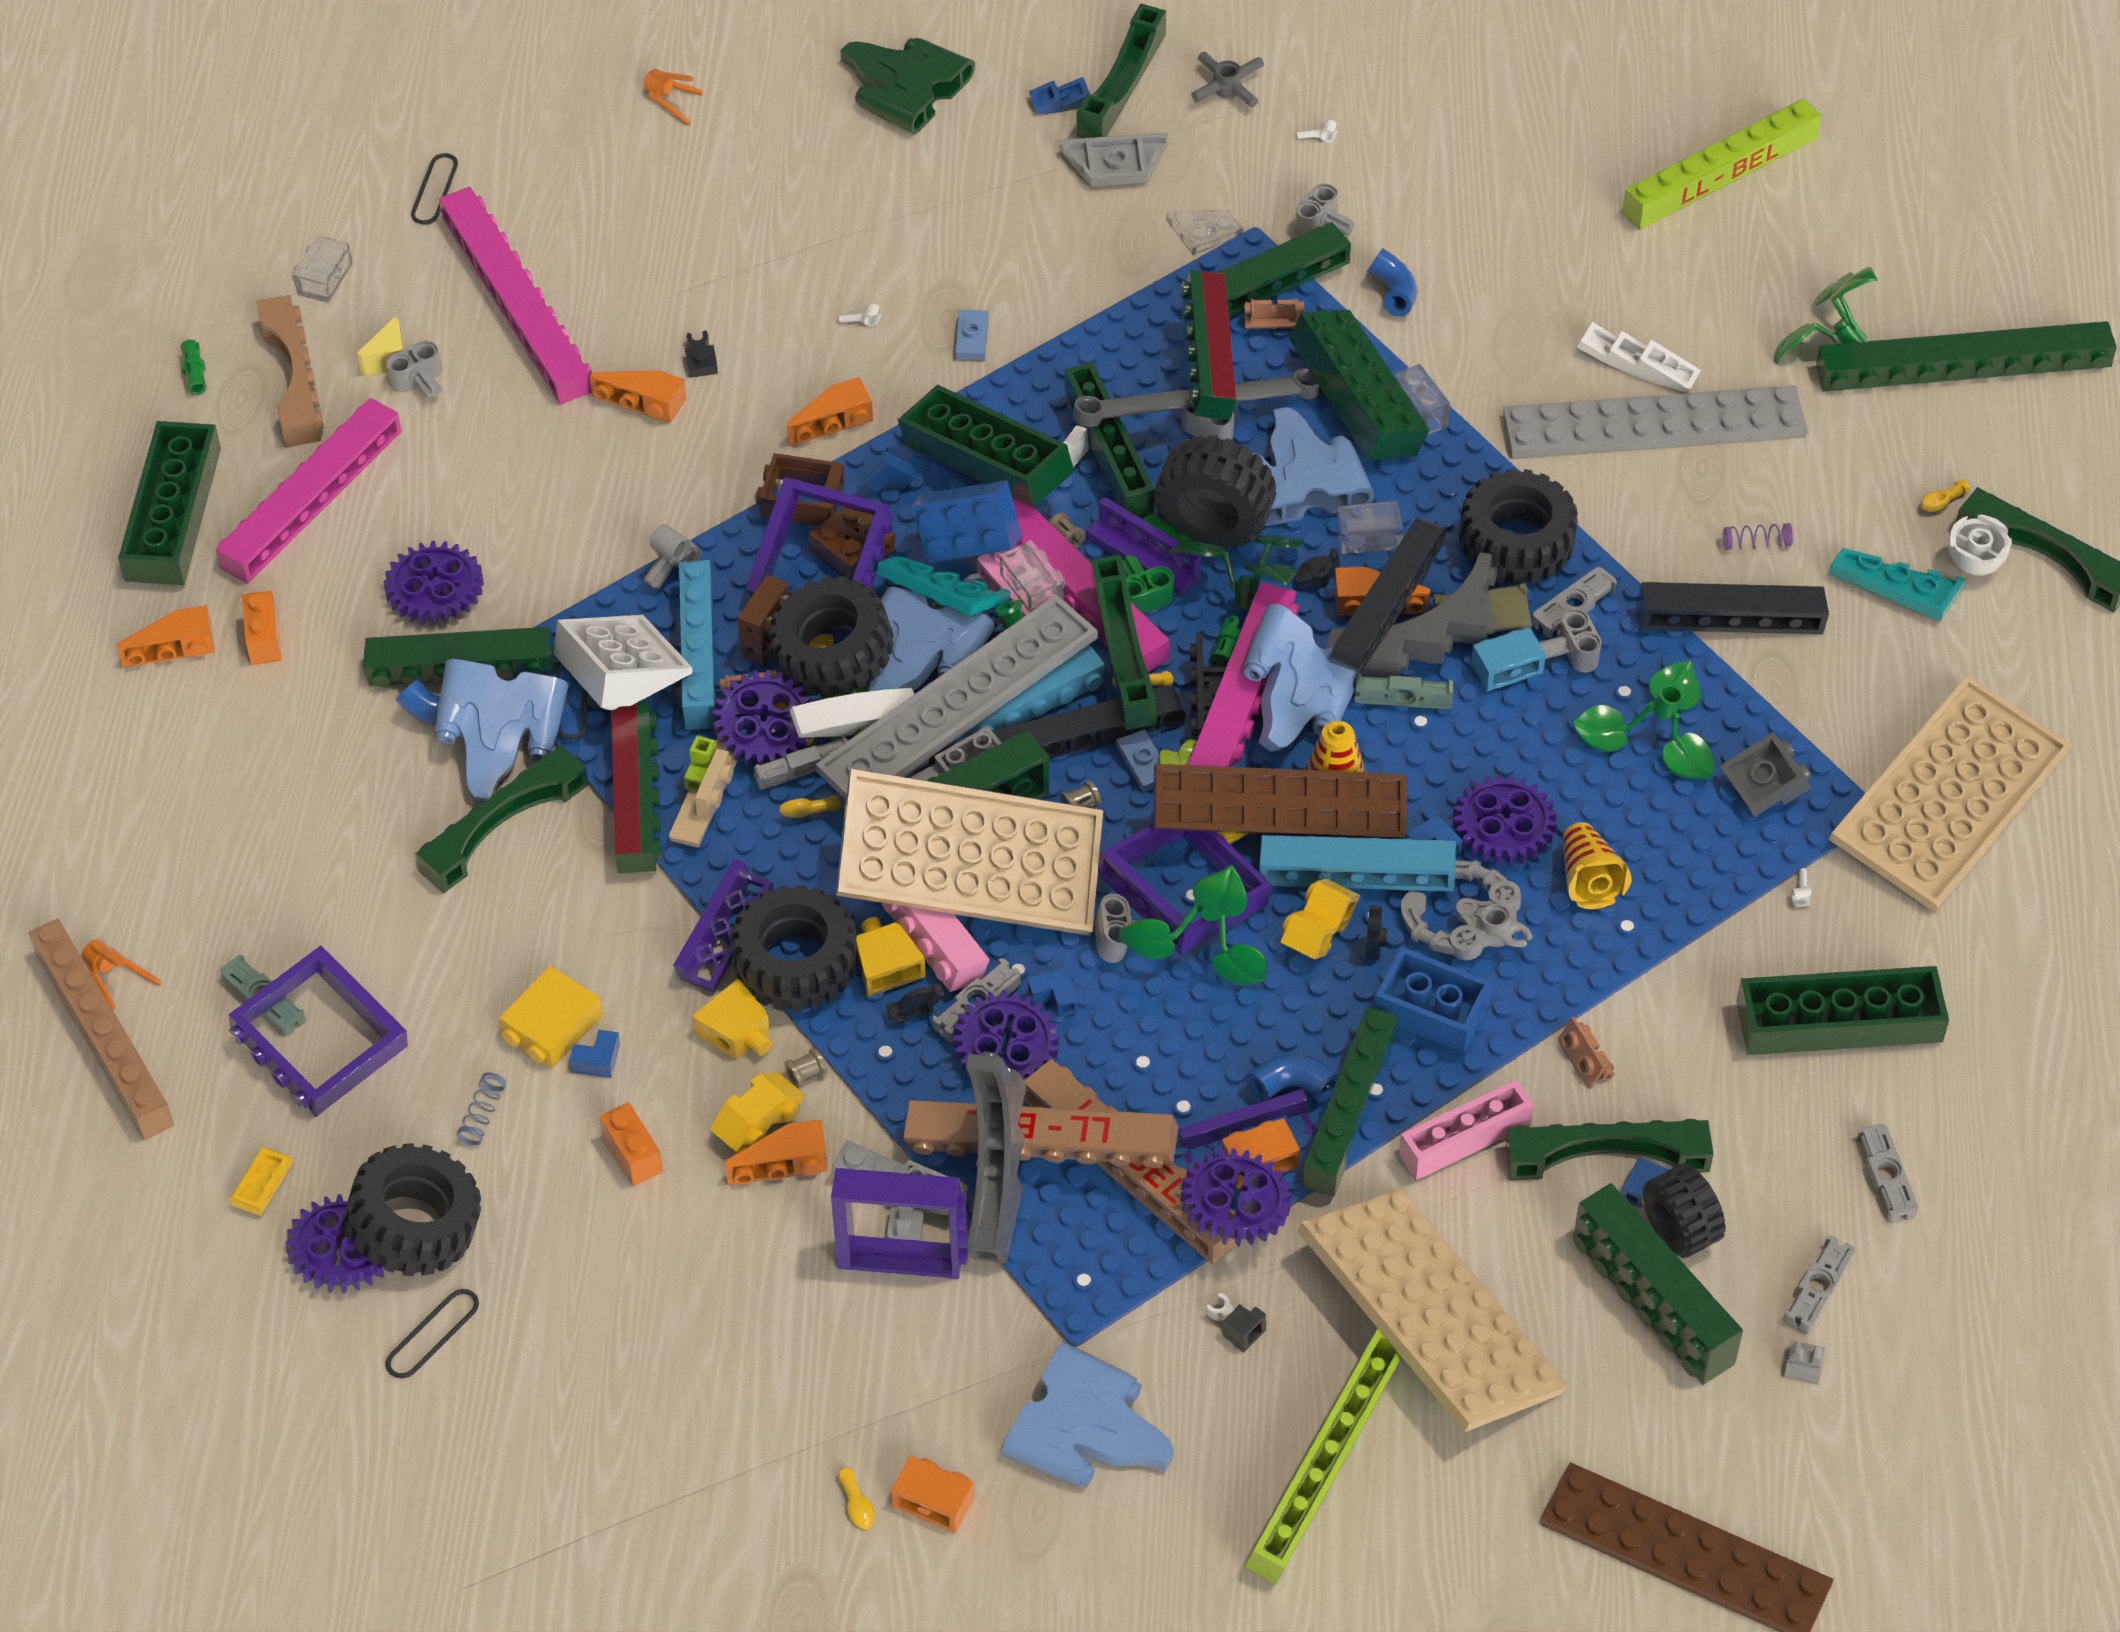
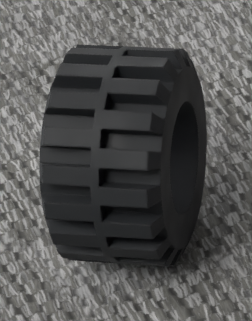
M1679 1164L1645 1182L1642 1196L1647 1217L1654 1231L1677 1256L1688 1258L1724 1238L1726 1225L1721 1204L1708 1181L1691 1165Z

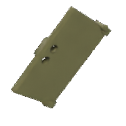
M1526 583L1513 587L1489 589L1491 592L1492 616H1496L1494 634L1500 631L1532 628L1527 602L1528 588ZM1434 594L1433 602L1435 607L1445 602L1452 594L1441 596L1440 594Z

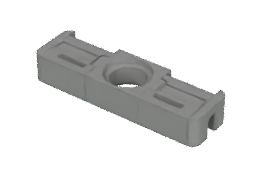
M1596 567L1533 613V627L1537 630L1542 628L1545 637L1553 638L1554 631L1561 627V620L1565 611L1576 608L1588 613L1595 607L1597 600L1610 591L1615 593L1617 580L1603 568ZM1575 598L1583 604L1574 607L1570 606L1566 601Z
M846 736L817 747L814 745L787 754L784 758L760 766L757 764L754 766V777L759 789L763 790L817 772L815 764L848 742Z
M1002 958L998 959V966L982 980L977 977L956 995L955 1003L938 1018L933 1015V1029L946 1040L952 1042L955 1036L953 1035V1028L955 1024H958V1014H965V1006L967 1003L970 1004L968 999L973 995H981L987 1001L988 992H992L995 998H1000L1002 990H1005L1008 996L1021 984L1020 971L1015 967L1009 969L1008 961Z
M1877 1124L1860 1128L1856 1141L1862 1142L1868 1158L1866 1168L1876 1194H1882L1888 1210L1887 1222L1897 1223L1900 1217H1904L1906 1221L1914 1219L1918 1204L1887 1126L1885 1124ZM1887 1167L1892 1169L1896 1176L1892 1179H1885L1879 1175L1878 1170Z
M1833 1236L1826 1237L1821 1255L1817 1262H1812L1798 1287L1797 1297L1789 1311L1785 1310L1784 1324L1804 1334L1812 1332L1852 1261L1855 1250L1852 1245L1845 1243L1842 1246L1838 1244L1839 1240ZM1813 1279H1822L1827 1283L1828 1288L1824 1291H1818L1813 1289L1809 1282Z

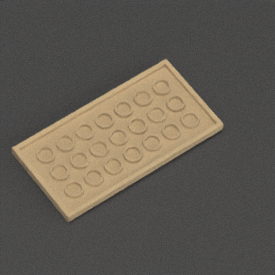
M1967 675L1835 828L1829 840L1935 913L2067 755L2072 745Z
M851 769L848 777L836 896L1090 936L1093 932L1103 810Z
M1402 1189L1302 1222L1298 1233L1464 1433L1562 1395L1565 1392L1568 1384Z

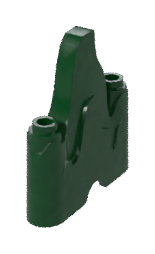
M909 38L905 43L904 50H895L859 41L849 42L840 50L841 61L855 69L861 81L867 85L866 87L861 86L856 92L855 101L858 102L859 106L912 134L920 132L936 115V111L932 106L934 102L940 99H952L971 80L975 71V61L922 38Z

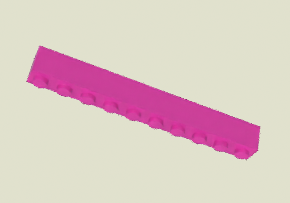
M470 186L440 197L439 203L442 219L559 405L592 393L589 377L592 373L591 367L588 363L583 364L577 345L575 343L571 345L565 326L563 324L559 326L552 306H546L541 289L534 287L532 276L527 268H522L517 251H511L506 234L499 232L495 217L492 213L488 214L486 212L483 198L480 195L476 196Z

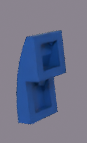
M1081 77L1060 87H1057L1053 80L1030 90L1029 94L1037 114H1048L1079 108L1085 96L1090 94L1084 77Z

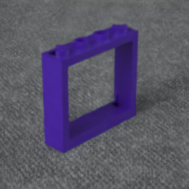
M784 477L745 588L749 596H753L766 575L772 576L800 495L874 515L853 579L863 582L865 587L872 588L875 580V573L873 571L876 562H880L884 555L885 545L883 541L886 533L890 534L892 531L891 524L894 516H892L893 514L888 504Z
M1152 824L1101 851L1098 875L1118 895L1124 897L1128 901L1129 906L1143 919H1157L1165 922L1169 926L1170 933L1174 932L1185 918L1130 864L1181 837H1184L1219 872L1232 865L1243 882L1247 896L1246 908L1237 916H1226L1225 930L1261 911L1268 905L1272 885L1265 879V876L1252 867L1247 859L1240 855L1217 832L1153 829ZM1201 918L1192 924L1189 923L1178 938L1172 940L1175 945L1174 950L1181 955L1219 934V920L1207 921Z
M321 945L228 1014L229 1032L235 1037L236 1043L239 1045L244 1043L251 1050L250 1054L254 1061L261 1067L265 1065L272 1072L271 1075L274 1081L281 1088L287 1087L293 1093V1098L298 1106H303L305 1109L308 1108L316 1117L408 1047L407 1030ZM318 973L382 1038L315 1089L251 1022L314 974Z
M835 1168L831 1204L837 1269L959 1279L961 1264L966 1265L969 1251L967 1248L968 1228H966L967 1210H965L966 1192L960 1191V1178ZM852 1203L948 1210L950 1243L855 1236Z

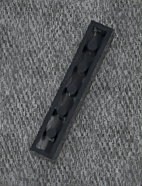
M1642 582L1637 599L1641 630L1823 634L1829 616L1824 586Z

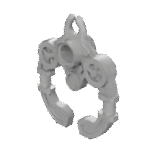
M1476 860L1473 862L1456 861L1455 879L1462 878L1472 881L1475 877L1483 881V888L1489 890V901H1476L1471 898H1464L1458 901L1456 904L1457 918L1465 925L1457 927L1451 934H1447L1442 930L1435 934L1428 930V923L1421 920L1420 916L1426 911L1427 903L1426 896L1423 893L1410 890L1401 900L1402 919L1411 934V939L1415 942L1422 941L1430 945V949L1433 951L1452 954L1457 959L1465 961L1475 959L1481 954L1483 948L1487 946L1501 947L1508 945L1511 947H1525L1527 945L1526 940H1531L1533 935L1528 927L1517 922L1516 911L1521 906L1519 886L1514 882L1508 881L1499 871L1495 869L1490 871L1482 867L1481 862ZM1521 932L1526 940H1514L1512 935Z

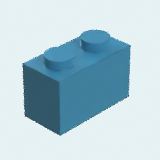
M1528 627L1522 630L1511 631L1497 638L1486 639L1473 645L1471 665L1486 691H1490L1543 674L1546 653L1531 628Z

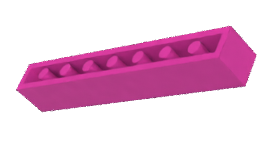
M369 398L362 406L358 407L343 425L337 427L333 435L320 444L305 462L299 464L293 474L281 482L277 489L266 500H263L252 514L242 520L238 527L219 543L215 550L220 569L247 584L253 580L402 432L398 412L372 398Z
M1012 498L1023 536L1013 548L1014 551H1019L1023 555L1028 567L1032 571L1035 570L1039 573L1049 591L1053 590L1063 601L1097 629L1098 636L1107 648L1092 583L1091 563L1035 508ZM1131 603L1142 656L1147 672H1150L1169 660L1170 640Z
M1260 582L1188 765L1234 767L1236 762L1241 763L1245 751L1243 742L1245 738H1251L1254 729V721L1252 719L1254 715H1260L1262 709L1261 696L1268 679L1267 674L1260 681L1249 680L1244 675L1243 666L1265 608L1268 605L1279 604L1285 606L1298 616L1300 606L1295 604L1296 591Z

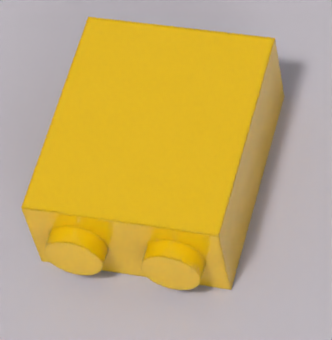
M549 966L499 1017L501 1036L510 1046H518L526 1051L535 1062H543L553 1069L573 1048V1045L577 1044L602 1018L601 998L554 967Z

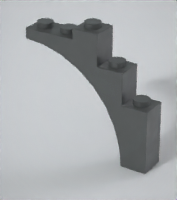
M1479 553L1472 572L1462 586L1445 602L1423 615L1392 625L1361 676L1376 678L1401 676L1402 670H1408L1410 659L1442 664L1445 652H1451L1453 641L1478 644L1486 640L1488 634H1494L1496 616H1492L1491 592L1488 590L1489 585H1495L1497 567H1492V554ZM1331 629L1326 649L1335 645L1344 629Z
M983 1052L980 1055L969 1054L966 1068L972 1081L978 1118V1170L967 1248L975 1260L1007 1264L1023 1192V1186L1017 1177V1170L1025 1137L1018 1125L1026 1085L1020 1073L1007 1068L1000 1056L990 1052Z

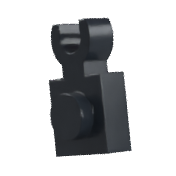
M706 330L702 331L703 338L700 340L692 339L691 333L686 335L688 348H685L689 378L718 374L714 345H709V337Z
M1369 905L1365 959L1378 960L1379 947H1386L1387 928H1381L1383 906Z

